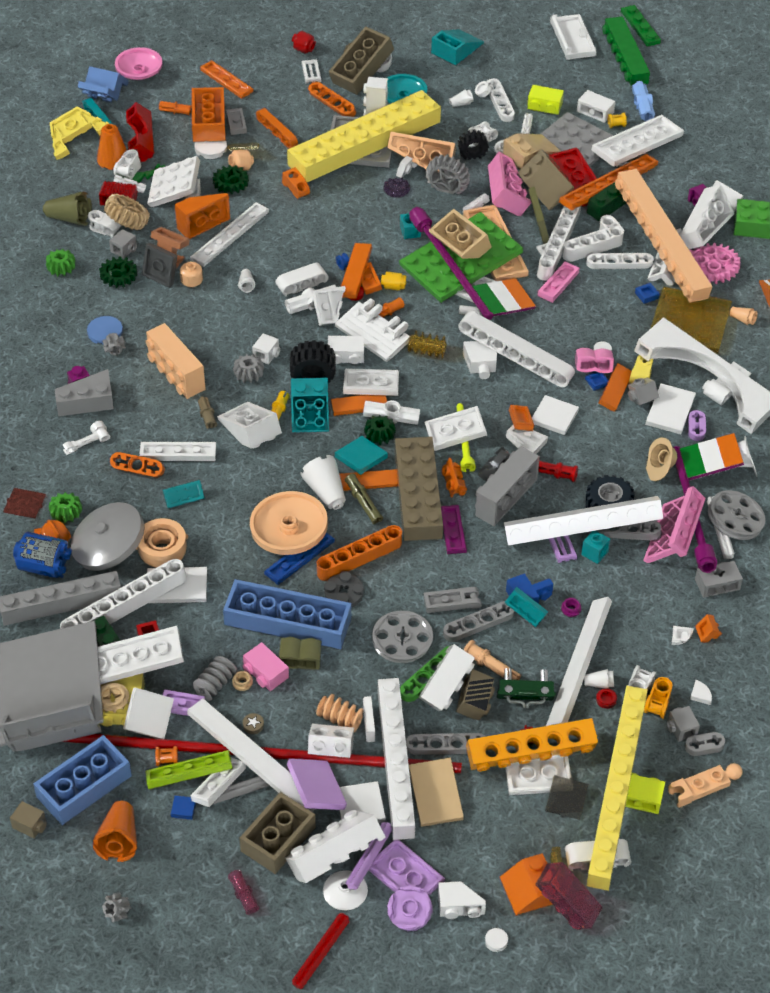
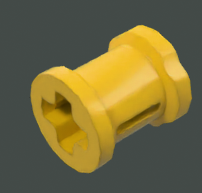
M625 112L619 115L608 114L609 128H613V126L626 127Z

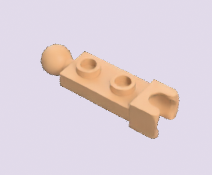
M732 763L724 771L718 765L689 778H682L672 782L669 785L668 792L671 795L674 793L681 794L678 797L677 807L680 808L692 803V801L729 787L731 784L730 779L738 780L742 776V767L739 764Z

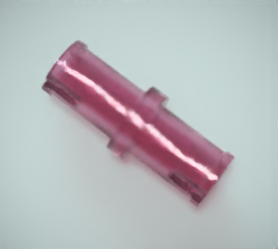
M241 870L231 872L228 875V879L235 889V896L237 899H240L246 914L250 915L257 912L260 907L257 905L252 895L253 890L250 885H247Z

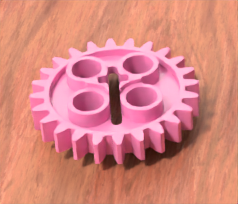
M707 243L706 246L689 250L710 283L711 281H714L715 284L718 281L724 283V279L730 281L731 277L735 278V274L739 273L740 257H738V253H734V249L729 250V246L724 248L723 244L716 246V243H714L713 246H710Z

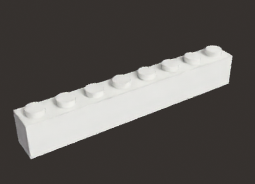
M658 496L504 522L508 545L664 518L661 500Z
M399 678L378 679V702L393 840L415 839V819Z

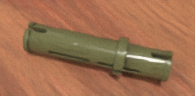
M349 474L345 478V482L350 487L352 496L357 498L372 524L382 521L383 517L366 493L367 489L365 486L360 484L355 474Z

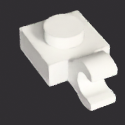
M406 156L400 162L396 176L402 178L405 174H409L412 168L417 167V164L412 162L413 158Z

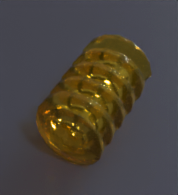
M415 330L409 339L408 352L410 353L413 349L414 353L417 354L420 350L421 355H424L427 351L428 356L431 357L434 353L435 357L438 358L441 354L443 359L446 351V338L443 336L439 340L436 334L435 338L432 339L431 333L425 338L424 332L418 336Z

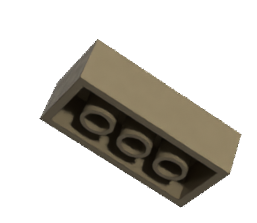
M365 26L329 70L333 84L358 95L364 88V83H367L368 77H372L393 52L394 47L390 37Z

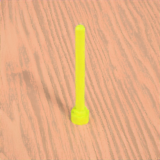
M457 404V412L464 410L463 404ZM469 442L461 443L463 458L460 461L461 471L467 472L466 469H470V472H473L476 469L475 460L470 456Z

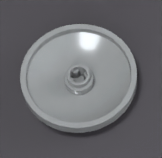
M122 502L110 503L94 510L81 521L72 536L71 549L73 557L83 568L93 571L109 569L120 564L135 551L141 542L144 534V520L141 514L132 505Z

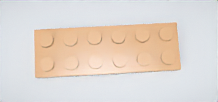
M495 205L463 210V216L467 219L479 212L483 213L511 237ZM518 255L490 273L495 281L527 277L529 271L521 255Z

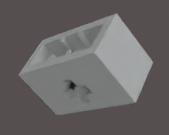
M735 561L717 564L716 569L710 573H704L697 568L695 581L704 598L740 590L743 578Z

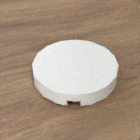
M226 141L195 142L196 154L203 156L205 159L219 158L227 151Z

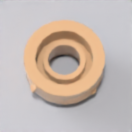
M165 518L154 519L144 524V534L136 550H138L141 559L147 565L157 568L172 559H183L187 549L186 540L188 539V534L174 520ZM159 544H169L165 547H156Z

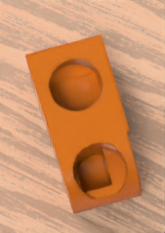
M296 167L282 172V184L288 187L297 199L310 194L309 185Z

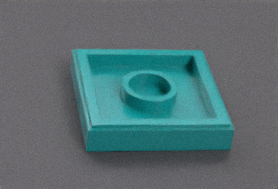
M360 436L337 450L335 458L361 475L387 459L388 453L365 437Z

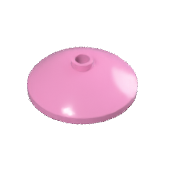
M131 48L117 56L115 68L125 78L144 80L153 77L161 70L162 58L159 53L149 48Z

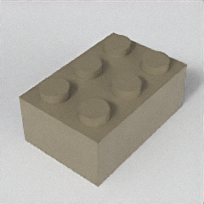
M280 792L239 838L240 850L276 874L287 862L286 857L291 854V850L300 846L316 828L315 814Z

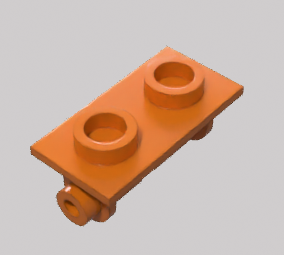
M449 457L446 464L442 467V475L446 480V489L449 490L450 497L457 493L463 496L466 494L467 487L465 481L462 480L461 467L456 462L453 463Z

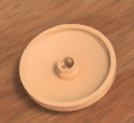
M297 491L280 492L265 498L254 508L250 517V530L254 541L264 550L279 555H294L310 550L324 538L328 528L327 512L323 504L315 497Z

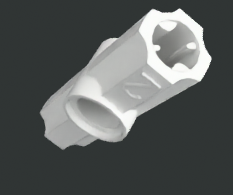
M331 285V286H328V287H325V288H322V289L333 288V287H336V286H335V285ZM308 288L303 291L302 295L285 300V306L289 314L308 308L312 311L315 308L312 291L315 289Z
M394 400L387 401L386 403L365 401L363 416L372 418V416L378 417L380 414L381 417L388 416L389 419H393L394 424L402 422L418 425L420 409L400 406Z

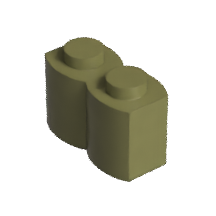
M295 637L281 638L279 659L291 669L319 670L321 641L315 638L302 640Z

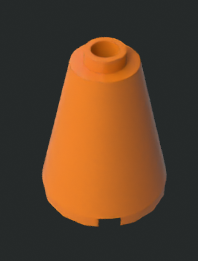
M106 124L101 129L97 163L102 168L114 170V165L123 156L124 152L127 151L118 127L113 124Z
M117 801L112 805L93 839L94 851L104 860L108 861V857H117V862L128 861L134 857L137 850L134 809L126 801Z

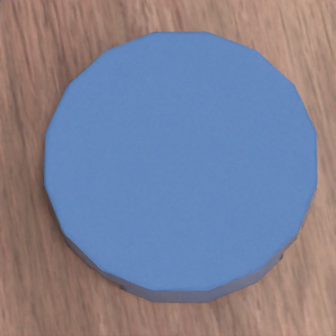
M111 316L95 318L87 327L89 339L96 344L102 343L103 345V340H106V336L111 333H117L119 337L123 334L121 322Z

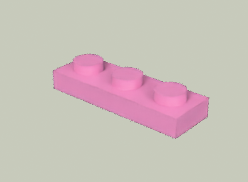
M564 261L538 290V296L553 303L579 274L580 268Z

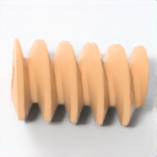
M331 694L328 698L324 696L318 704L317 716H323L325 720H330L333 724L337 723L338 726L354 727L355 733L362 721L364 709L360 708L356 712L355 704L349 709V701H345L341 705V697L334 701L335 694Z

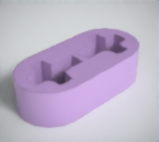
M694 410L689 413L688 435L694 441H701L705 438L706 417L703 412Z

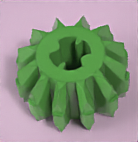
M64 248L62 250L56 249L55 252L50 251V255L46 256V268L51 272V275L56 273L57 277L62 273L65 276L66 272L71 274L72 270L75 269V257L70 250L65 251Z
M65 491L64 494L57 493L56 497L51 498L49 511L52 519L60 522L64 521L66 524L67 521L73 522L74 518H79L82 510L79 496H75L74 493L67 494Z

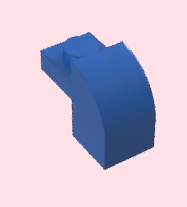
M525 573L508 579L506 584V592L509 596L518 587L538 604L540 599H548L553 592V583L550 578L532 585Z

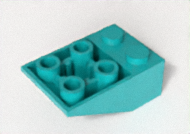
M460 29L441 30L432 37L431 53L457 65L483 45L484 41Z
M328 378L291 379L292 432H329Z

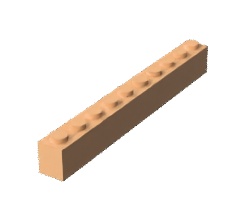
M632 169L618 172L617 180L615 181L616 189L620 191L623 200L627 202L630 211L635 215L646 236L651 240L653 247L656 248L668 271L671 272L675 282L680 286L683 295L686 296L690 303L709 299L713 286L638 170Z

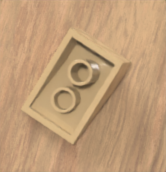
M517 133L504 139L503 154L512 158L519 170L541 149L548 155L561 152L542 134Z

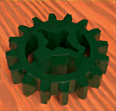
M228 165V168L222 166V170L217 169V173H213L214 188H218V192L224 191V193L230 192V194H233L235 191L239 193L240 189L244 191L245 187H248L249 175H247V171H243V167L238 169L237 165L234 167Z
M121 256L118 259L112 257L111 261L107 259L106 264L102 263V268H99L100 279L103 280V284L108 283L109 287L113 285L116 288L119 285L125 287L126 283L131 285V281H135V277L138 276L137 265L134 264L133 260L128 261V257L122 259Z

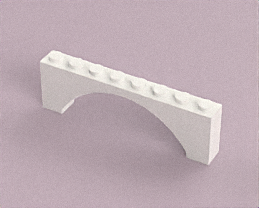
M664 317L638 339L634 352L647 361L658 358L683 360L703 367L717 376L732 391L731 394L736 402L739 415L736 424L748 433L752 434L770 416V391Z

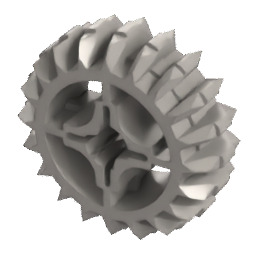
M441 154L439 157L433 158L426 168L427 183H430L431 188H435L437 191L460 195L461 192L466 190L470 182L469 168L465 167V163H460V159L456 160L454 156L449 157L448 154L444 157Z

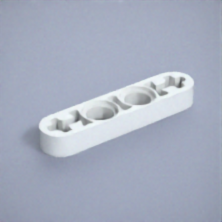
M497 79L487 80V83L491 86L489 96L500 119L505 122L514 120V109L500 81Z
M593 253L587 256L586 264L591 269H647L652 267L654 258L649 253ZM613 260L615 261V263H609L607 261ZM625 260H631L632 263H626Z

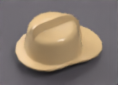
M661 437L656 439L649 448L646 470L651 481H659L664 478L677 461V452L667 438Z

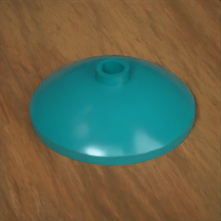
M395 74L387 77L389 104L421 90L427 94L426 83L415 75Z

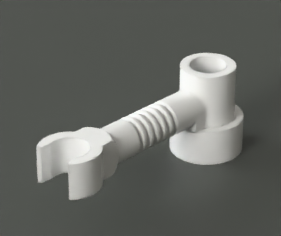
M96 421L91 425L90 430L93 434L77 441L64 443L65 449L63 451L65 454H71L83 445L98 439L101 443L109 440L110 435L103 421Z

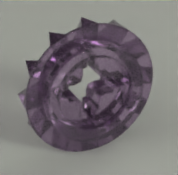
M395 177V179L389 178L388 181H385L383 189L391 197H403L409 193L410 185L408 180Z

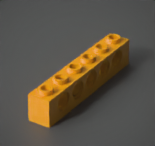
M590 718L469 739L466 749L471 770L477 769V771L482 772L489 770L492 766L504 768L515 762L527 764L532 759L539 758L541 761L551 759L555 755L567 757L577 751L589 753L598 744L593 719ZM568 736H576L578 742L574 743L570 741ZM548 739L556 740L558 745H550ZM532 742L536 744L537 749H530L527 743ZM513 746L517 752L510 753L506 747ZM486 750H493L496 756L489 757L486 754Z

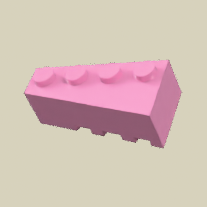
M498 152L488 165L492 203L496 207L503 208L516 216H522L530 206L531 200L526 198L528 194L526 189H522L521 184L523 182L517 175L518 170L513 159Z

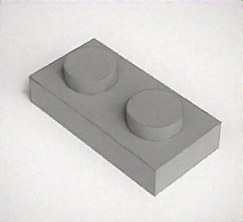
M242 108L227 109L226 115L231 135L247 133Z

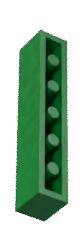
M624 17L605 18V25L602 27L603 34L607 35V42L611 44L612 53L616 54V62L620 63V70L625 73V81H628L630 86L637 81L649 84L650 71Z

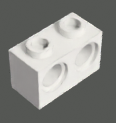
M312 724L308 739V754L350 758L353 749L354 727Z

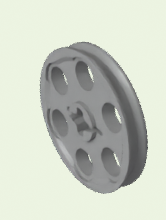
M732 490L721 491L712 498L708 506V516L712 524L720 532L738 540L753 539L760 534L765 525V514L760 505L751 497L741 492ZM722 498L727 499L730 503H725ZM740 502H744L748 507L741 505ZM714 509L720 510L722 514H718ZM751 516H755L759 521L753 520ZM725 523L732 525L733 529L727 527ZM744 527H748L752 532L746 531Z
M394 611L382 616L376 622L372 632V641L375 650L383 658L396 663H409L420 659L427 653L433 641V631L428 621L419 614L410 611ZM390 620H397L399 624L392 626L388 622ZM411 621H417L419 625L417 627H411L408 623ZM404 629L405 639H403V645H401L400 636ZM385 633L388 637L386 639H379L377 635ZM423 635L428 637V640L420 642L417 638ZM394 648L397 652L395 654H388L386 650ZM414 649L417 651V654L411 656L406 651Z

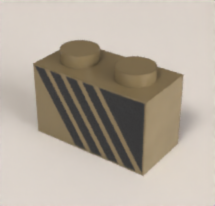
M472 669L464 678L456 712L475 720H480L483 715H487L491 707L489 699L495 691V687H493L495 678Z

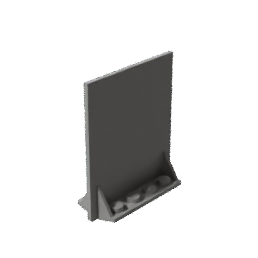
M95 621L0 643L1 747L8 746L13 752L23 751L102 732L100 723H103L104 719Z

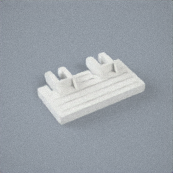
M371 298L364 304L358 302L335 323V327L348 336H364V347L384 361H389L411 341V337L404 333L409 324L404 321L398 326L401 321L398 316L393 317L390 321L381 317L379 314L383 309L382 305L377 304L374 306L375 301Z

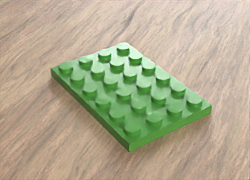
M481 212L468 220L488 235L492 247L480 258L462 259L443 244L470 284H473L523 253L522 246ZM432 242L399 260V264L440 303L464 289Z

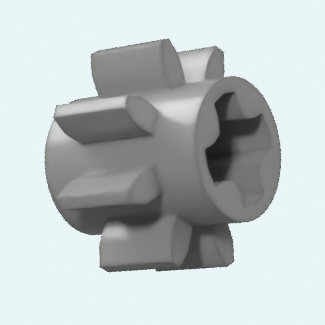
M117 333L107 335L106 340H103L105 353L109 352L111 355L120 354L126 348L123 336L119 337Z
M121 892L105 897L106 902L102 905L105 917H112V922L128 917L126 913L131 909L128 897H121Z

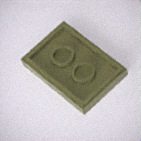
M530 187L528 189L541 238L543 244H545L549 240L547 228L535 187Z

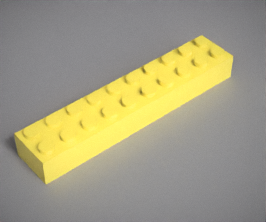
M423 90L418 91L288 149V166L291 169L296 167L305 181L310 182L387 147L390 132L413 135L440 123L441 106Z

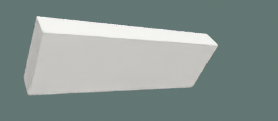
M231 758L233 769L211 774L191 794V800L210 807L246 769V764Z

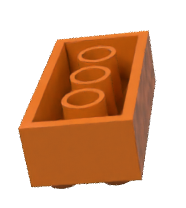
M224 87L192 88L193 142L226 141Z

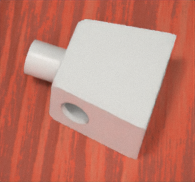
M478 341L463 342V356L470 373H479L481 379H488L490 372H496L497 352Z

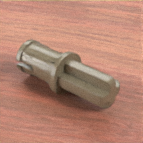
M203 396L200 397L198 400L201 410L200 416L203 417L206 428L217 427L214 417L215 412L210 405L209 399Z

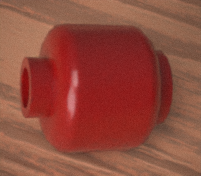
M305 31L295 33L292 37L293 48L304 54L312 52L316 45L314 36Z

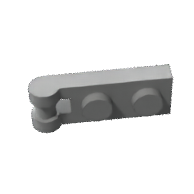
M477 587L425 592L423 594L427 613L482 607L481 599L478 598L479 591Z

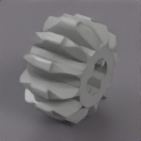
M246 353V356H239V359L235 360L233 372L237 380L242 379L243 383L249 380L252 383L253 379L258 382L259 377H263L264 364L260 357H255L254 354L248 356Z

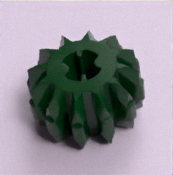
M379 414L378 417L372 416L371 420H367L364 433L368 440H371L374 444L378 442L381 446L383 441L388 444L389 440H393L396 427L393 419H389L388 416L381 417Z

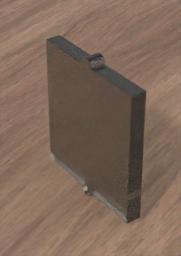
M554 775L545 811L558 814L562 818L566 816L580 820L589 784L575 781L572 777L568 779Z

